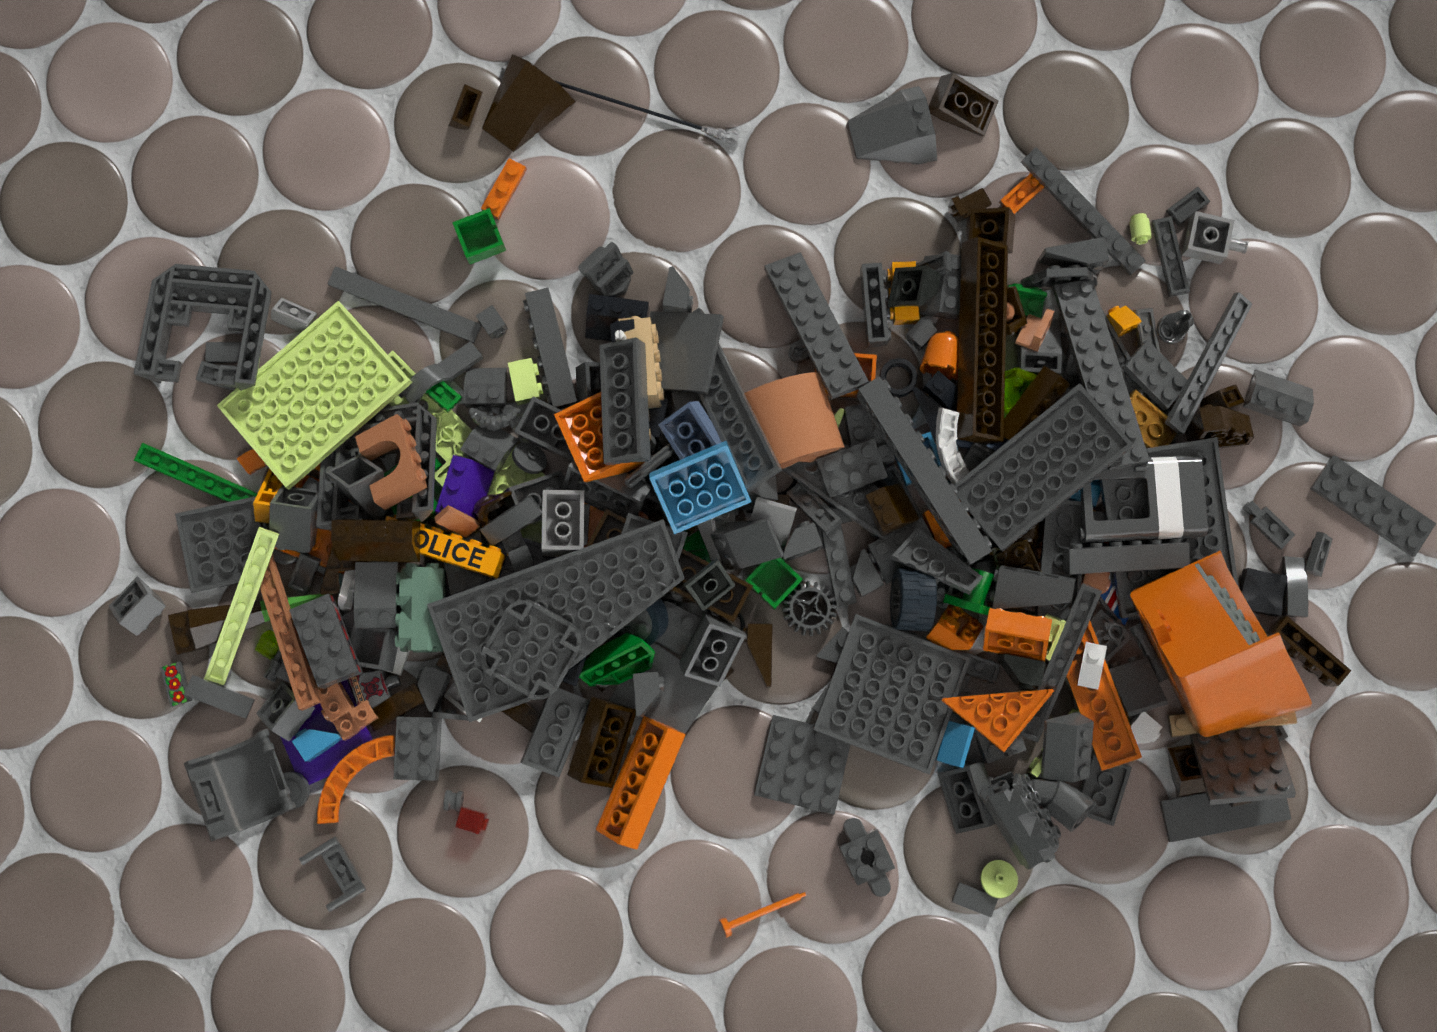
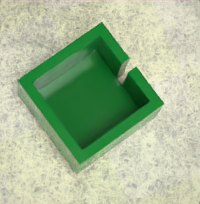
M490 208L452 222L470 265L507 251Z
M777 558L761 563L745 582L753 585L751 589L757 595L761 592L763 594L761 599L775 610L803 579L783 559Z

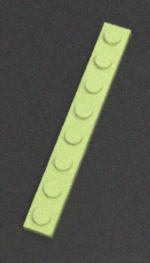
M261 527L258 528L204 678L206 680L221 685L226 683L279 537L278 533Z

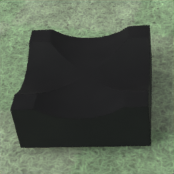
M1251 568L1243 569L1240 591L1252 612L1274 617L1282 616L1283 596L1288 576Z

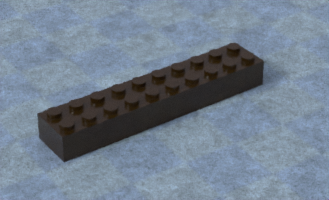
M981 237L962 242L957 393V412L959 417L957 439L989 445L1004 442L1008 245Z

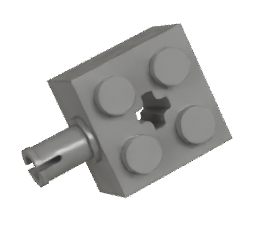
M1195 211L1188 221L1181 256L1221 264L1227 258L1229 250L1245 254L1248 248L1246 245L1249 242L1231 237L1235 220Z

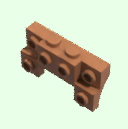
M311 670L321 701L320 704L323 708L321 711L322 715L327 721L333 722L343 740L350 739L367 725L378 719L368 700L355 707L341 682L325 689L318 687Z

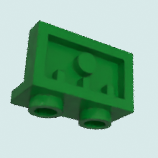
M1017 283L1007 286H1016L1025 317H1028L1029 314L1039 318L1042 317L1047 292L1038 287H1032L1031 289L1023 288V285Z

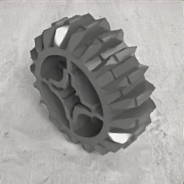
M807 581L806 588L800 583L798 585L800 590L795 588L792 591L794 595L789 594L787 596L790 601H783V604L788 605V608H783L782 612H789V615H786L784 620L791 618L792 621L789 622L788 626L791 627L795 624L794 632H797L799 628L803 629L801 632L803 636L806 630H809V636H813V630L815 629L817 634L820 635V627L827 631L828 627L825 623L827 622L832 625L834 622L829 617H836L837 615L831 612V610L837 609V605L830 604L836 600L835 597L830 599L827 597L832 592L829 590L825 594L823 592L826 587L825 585H822L820 590L817 589L818 582H815L813 587H810V581ZM803 593H815L810 601L798 598ZM820 597L825 602L826 615L817 607ZM815 600L813 607L815 612H810L804 617L806 613L804 605L809 606ZM793 603H796L802 609V616L799 621L793 613ZM810 616L822 620L816 625L804 624Z

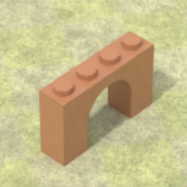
M398 414L355 436L359 452L370 461L391 450L400 449V460L395 470L388 476L369 485L374 502L384 510L427 488L425 481L427 476L420 465L421 457L415 449L416 441L410 433L411 425Z

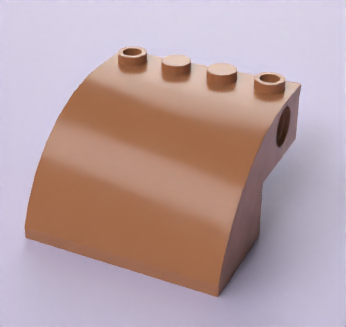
M818 372L782 378L744 393L782 469L799 461L814 462L818 458L844 448L832 408Z

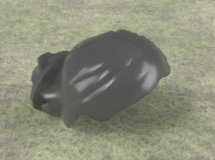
M1180 310L1163 316L1158 321L1156 329L1160 339L1169 344L1181 341L1193 325L1192 314L1188 310Z

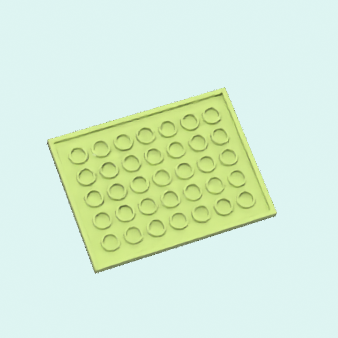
M337 301L258 369L255 386L242 391L236 388L217 406L282 484L290 490L412 384V381L348 310Z

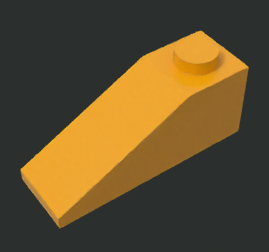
M270 468L253 502L256 522L269 523L270 502L283 485Z

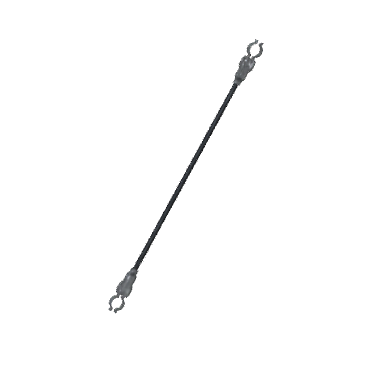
M556 81L564 88L701 130V132L713 136L717 140L726 139L724 137L725 134L734 133L737 136L733 131L726 133L724 129L719 127L699 126ZM737 140L734 141V142H729V141H727V143H729V144H734V143H736V142L738 143Z

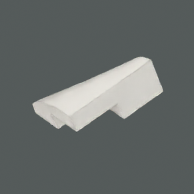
M355 570L345 571L338 597V608L342 615L349 613L352 608Z

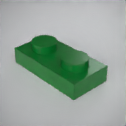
M444 381L435 384L425 393L447 413L462 400V396Z

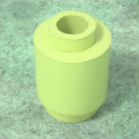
M1144 213L1131 216V221L1129 222L1131 240L1138 245L1146 244L1152 238L1149 218Z

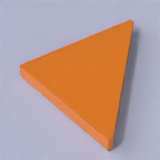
M1045 689L943 698L941 701L1004 753L1052 695L1054 690Z

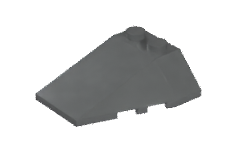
M919 86L900 90L848 120L856 159L889 160L895 163L909 162L916 165L937 161L935 131L926 96Z

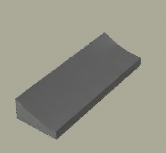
M635 337L599 345L604 464L649 462L651 458L645 343Z

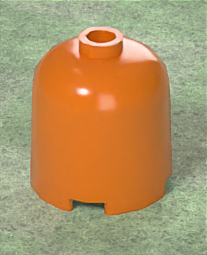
M951 331L933 335L927 344L920 365V371L923 374L927 372L933 377L939 370L950 381L951 378L958 380L959 337Z

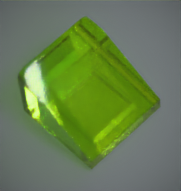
M268 630L261 635L255 648L258 653L272 661L271 658H274L279 650L275 634L272 630Z

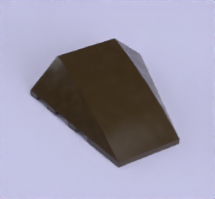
M512 54L482 129L512 152H515L533 138L536 133L544 129L552 120L560 116L568 107L576 103V101L560 84L532 63Z

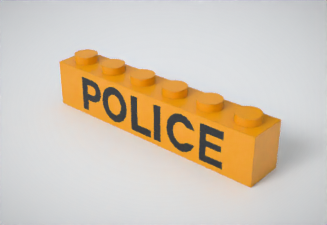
M396 515L393 518L386 516L385 520H397ZM420 523V555L498 579L506 557L500 548L492 545L486 548L481 546L482 543L470 539V542L462 540L463 537L454 533H451L450 536L443 534L444 531L439 528L432 527L430 530L424 528L425 525Z

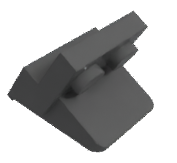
M610 242L605 248L602 246L598 247L578 266L579 271L591 282L593 288L602 296L609 297L626 294L631 281V275L634 273L628 260L623 258L618 246L613 242Z

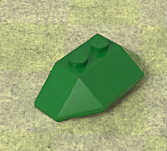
M625 633L594 649L584 663L580 678L590 687L596 686V684H621L633 678V674L643 673L651 669L655 651L643 639Z

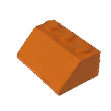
M989 608L983 651L1045 662L1052 619L1044 616L1026 615L1022 612L1015 613L999 608Z

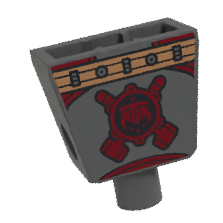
M383 670L362 673L349 678L357 704L359 705L368 700L372 709L393 696L391 689L401 686L398 674L387 677Z

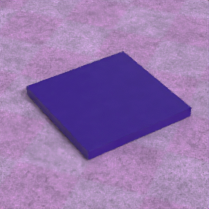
M348 679L342 681L341 683L354 706H358ZM320 703L314 705L315 709L311 716L298 731L300 732L306 728L307 730L315 729L339 734L333 722L327 721L322 715L321 711L323 708ZM366 726L346 741L342 739L312 761L305 762L292 742L297 737L293 736L290 741L281 737L294 771L302 774L309 785L329 777L335 766L349 752L361 744L372 740L370 731Z

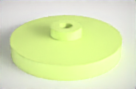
M994 860L982 869L980 882L988 895L994 898H1005L1016 890L1018 876L1011 864L1003 860Z

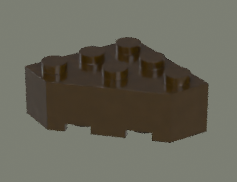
M1205 405L1200 407L1185 431L1187 442L1217 437L1219 448L1249 445L1254 439L1249 415L1221 406Z

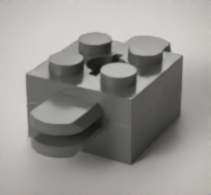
M853 817L848 818L843 824V830L848 841L838 846L857 886L867 882L874 895L878 897L886 896L891 890L886 872L895 869V866L879 831L875 828L866 832L861 820Z

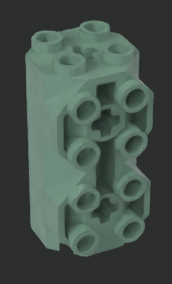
M408 563L406 568H402L401 572L396 574V583L399 585V593H396V605H400L401 613L396 614L395 618L396 626H399V634L395 636V646L399 647L402 652H444L427 604L445 598L446 570L437 563H427L426 567L418 566L415 563Z

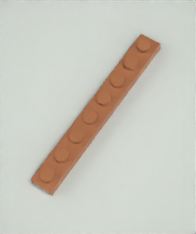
M272 553L260 590L298 709L303 711L321 703L304 648L289 611L291 608Z

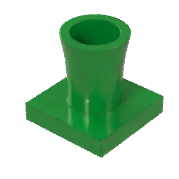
M972 568L983 577L982 581L970 594L963 593L962 599L945 594L943 602L988 615L989 608L991 607L985 606L984 603L994 580V574Z

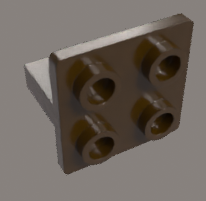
M1027 539L1015 541L1003 552L998 546L990 548L992 552L989 554L996 570H999L1001 565L1041 572Z

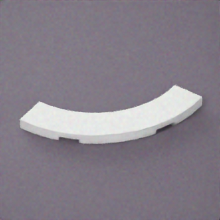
M939 408L936 421L937 451L947 477L955 485L969 473L956 445L959 413Z

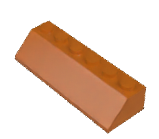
M647 716L643 717L596 827V831L619 845L638 849L686 734Z

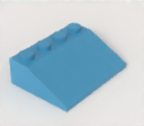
M727 441L649 474L650 481L674 534L751 502Z

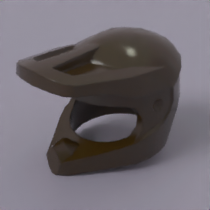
M511 491L486 495L475 503L473 510L477 520L483 527L508 510L505 500L512 494Z

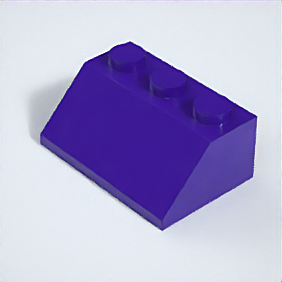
M453 455L435 510L436 515L449 505L477 520L473 507L480 498L488 495L494 471L474 460Z

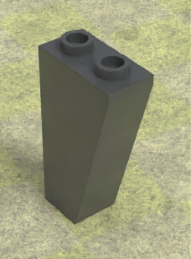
M1001 565L999 570H995L993 582H996L997 585L996 590L991 592L990 602H994L992 609L1071 603L1076 578Z

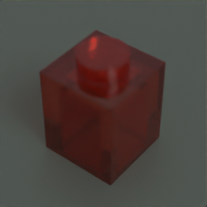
M463 806L461 807L455 827L481 834L488 827V813Z

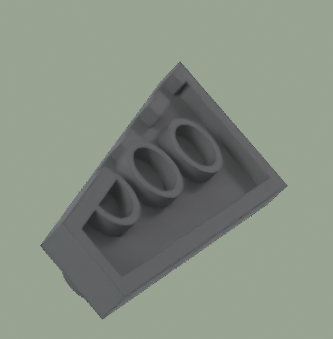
M918 527L891 557V559L924 574L931 575L936 580L967 594H970L983 579L980 574Z

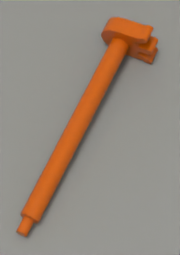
M805 892L794 894L729 922L726 918L720 919L719 922L722 925L725 937L727 938L732 935L731 929L801 900L802 897L806 896Z

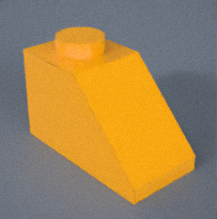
M1115 306L1109 309L1106 315L1118 337L1132 332L1142 322L1127 306L1121 308Z

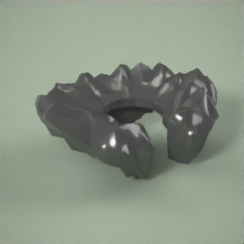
M478 405L476 408H470L468 411L471 419L479 427L495 431L509 426L511 421L514 422L521 410L512 405H506L500 408V415L493 416L490 406L482 407Z

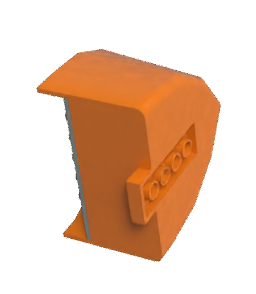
M1221 551L1136 588L1131 592L1130 597L1168 679L1193 728L1203 737H1210L1312 706L1309 694L1286 651L1279 632L1269 637L1266 635L1228 570Z

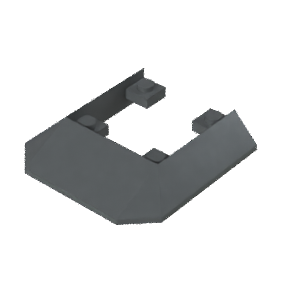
M174 264L152 280L134 374L160 384L161 381L179 383L182 363L180 361L166 360L172 325L189 327L192 311L229 315L227 329L229 331L243 332L237 366L220 365L216 384L220 387L239 388L240 391L255 386L272 295L271 290L255 271Z
M417 402L385 407L326 457L320 465L316 527L331 531V520L362 519L363 509L360 506L348 507V498L326 476L325 472L359 454L362 455L359 452L355 436L396 414L410 423V433L416 441L415 449L421 457L420 465L427 476L425 479L427 488L414 494L412 498H407L397 504L396 519H419L423 522L433 512L437 418ZM400 449L391 450L381 456L399 453L400 460Z

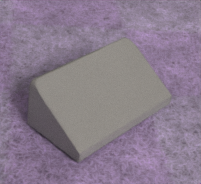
M280 298L271 310V319L300 333L311 325L317 316L316 312L284 298Z

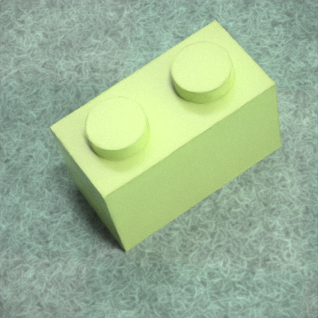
M532 358L509 362L510 377L517 405L530 403L532 397L541 400L540 395L544 393L541 382H537L536 375H540L538 364L534 363Z

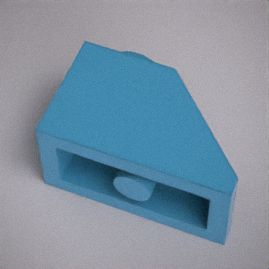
M305 728L295 735L297 738L292 742L304 761L310 762L341 741L342 738L338 733L315 729L307 730Z

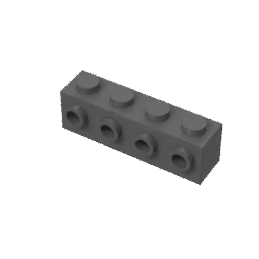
M882 263L862 264L860 278L867 348L887 346L889 340H891V328H888L887 321L890 320L889 308L886 309L885 301H888L887 289H884L886 271L882 270Z

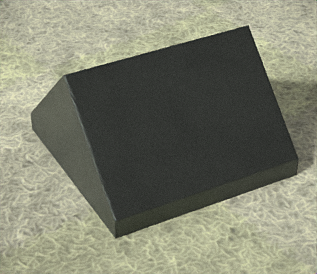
M717 558L683 585L703 611L736 586Z

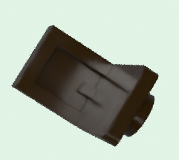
M981 188L961 199L959 196L952 198L948 205V210L951 216L959 223L970 217L971 209H985L990 207L992 202L985 190Z
M1016 286L1007 287V302L1014 306L1015 312L1013 318L1006 322V335L1015 334L1018 332L1017 329L1028 324Z

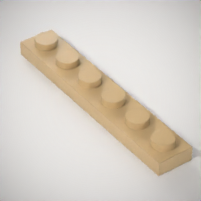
M1289 713L1241 728L1296 724V713ZM1187 714L1171 715L1168 717L1171 737L1198 734Z

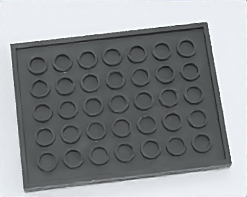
M1217 437L1146 448L1149 458L1193 455L1201 457L1208 531L1205 537L1182 538V541L1189 543L1190 564L1221 551L1227 568L1238 585ZM1144 478L1100 480L1105 521L1148 518L1147 487ZM1162 539V542H1169V539ZM1142 540V543H1149V540ZM1122 541V544H1129V541ZM1180 568L1113 572L1120 618L1139 616L1130 597L1133 590Z

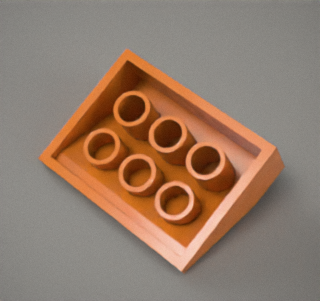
M601 392L554 414L584 482L627 473L645 463L604 464Z

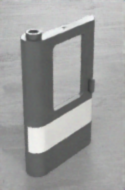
M1199 455L1149 458L1148 464L1109 471L1108 468L1105 469L1093 480L1144 478L1146 480L1149 516L1145 519L1094 520L1090 481L1080 489L1083 523L1081 527H1078V538L1083 543L1205 537L1208 531L1201 457Z

